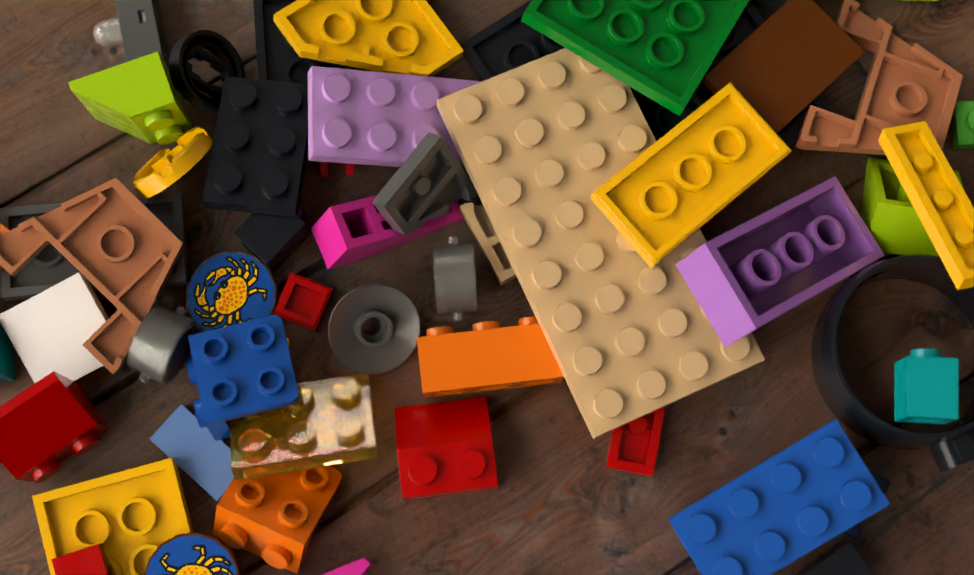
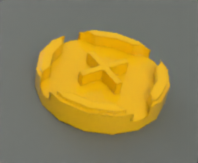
M198 126L183 133L176 140L178 146L172 150H167V148L163 151L160 150L136 173L132 186L143 199L150 198L172 185L209 151L213 140L202 127Z

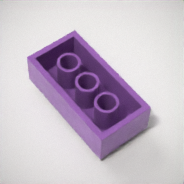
M834 176L704 243L678 262L676 267L724 347H727L885 255L837 177Z

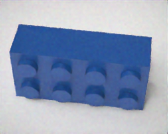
M834 419L670 516L668 520L701 575H771L887 507L890 503L837 419Z

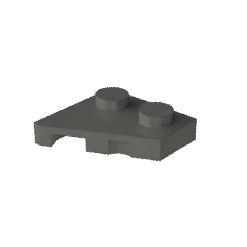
M428 132L374 198L372 203L394 231L408 235L423 227L424 223L429 219H437L449 213L448 205L461 198L471 201L478 194L471 179L442 136Z

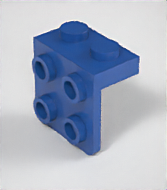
M271 315L188 336L192 356L186 357L185 362L191 384H197L200 399L194 400L197 421L200 428L207 426L215 441L234 436L230 420L289 406L298 401L299 391L284 324L279 316Z

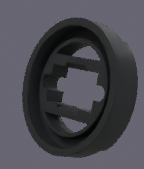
M210 30L195 31L178 40L172 48L169 58L171 81L175 89L194 107L205 112H219L223 85L212 86L201 80V76L192 72L193 65L188 60L195 58L200 62L203 60L208 62L210 68L220 73L219 79L223 82L225 76L245 78L244 66L237 50L225 37Z

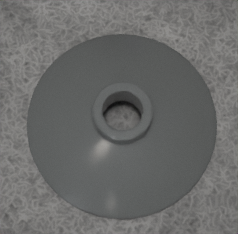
M366 284L348 292L334 307L328 323V339L334 354L346 367L362 374H381L400 366L412 354L417 345L416 337H419L420 334L419 315L412 301L399 289L386 284ZM367 319H378V325L374 330L365 331L363 329Z

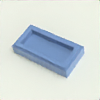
M183 404L149 438L169 458H175L177 465L218 502L245 461L222 439L215 441L207 426L200 428L196 415Z

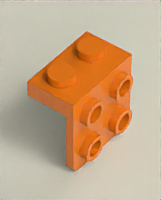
M260 438L256 441L217 504L212 535L219 537L221 541L231 548L244 549L262 557L267 564L274 568L287 569L298 574L306 559L311 535L337 491L342 475L339 470L272 439Z

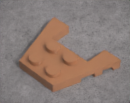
M844 0L836 23L862 49L874 53L855 119L852 120L810 105L795 147L802 150L885 155L878 142L883 129L926 121L941 150H943L963 75L919 44L915 43L913 46L907 44L891 32L893 26L880 17L874 21L859 10L861 4L857 1Z
M114 178L62 203L60 207L37 218L32 217L18 224V227L0 235V265L11 276L15 277L51 243L117 308V311L82 344L113 375H116L129 355L140 326L150 314L185 245L117 178Z

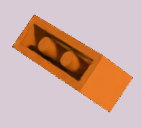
M535 316L519 319L518 326L500 328L499 321H486L473 324V331L454 333V327L442 326L427 329V336L416 337L422 393L425 399L562 383L564 376Z

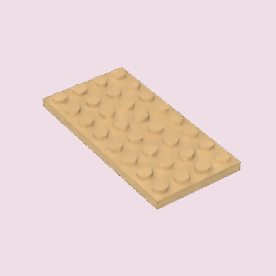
M564 48L437 99V109L593 439L758 365L765 360L752 333L724 347L676 267L678 262L706 243L700 229L651 269L590 199L595 190L656 142L628 85L567 48Z

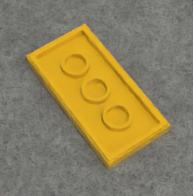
M730 82L595 190L590 199L652 269L785 159L792 150Z

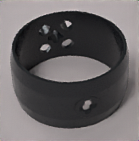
M907 255L888 258L850 276L851 279L839 288L826 303L818 318L813 334L811 358L813 375L825 404L843 425L873 443L906 450L929 447L940 472L973 460L974 400L965 414L953 426L941 433L912 432L888 424L866 409L850 390L838 361L836 335L842 310L852 292L862 285L884 279L916 281L938 290L962 310L974 329V287L957 290L941 258L931 255Z

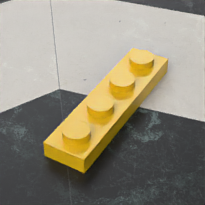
M926 121L883 129L878 142L957 290L974 287V207Z

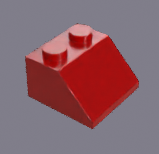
M53 371L0 407V462L16 479L27 482L34 480L36 483H40L55 475L61 469L59 463L73 453L76 456H80L96 447L101 442L99 436L109 430L82 386Z
M487 396L394 408L401 493L405 501L498 490Z

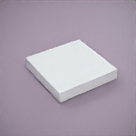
M81 272L0 314V323L34 383H37L53 371L75 381L103 366L82 344L109 317L88 279Z

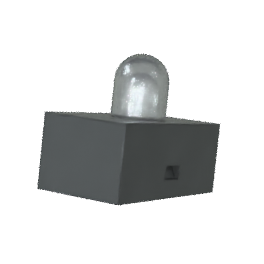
M114 0L118 17L98 22L93 29L94 40L103 47L123 44L126 62L158 51L169 68V53L158 0Z

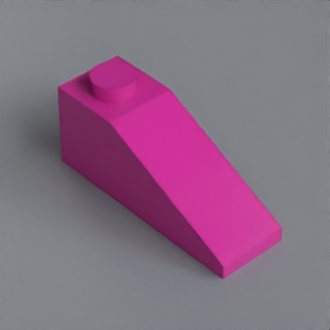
M375 195L329 207L311 230L326 267L329 270L369 259L461 222L464 217L456 201L448 205L449 213L437 219H429L424 223L423 227L408 235H403L392 229L372 203L377 196Z

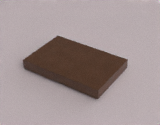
M788 0L704 76L702 83L715 95L731 82L769 126L779 134L864 55L865 51L813 0Z

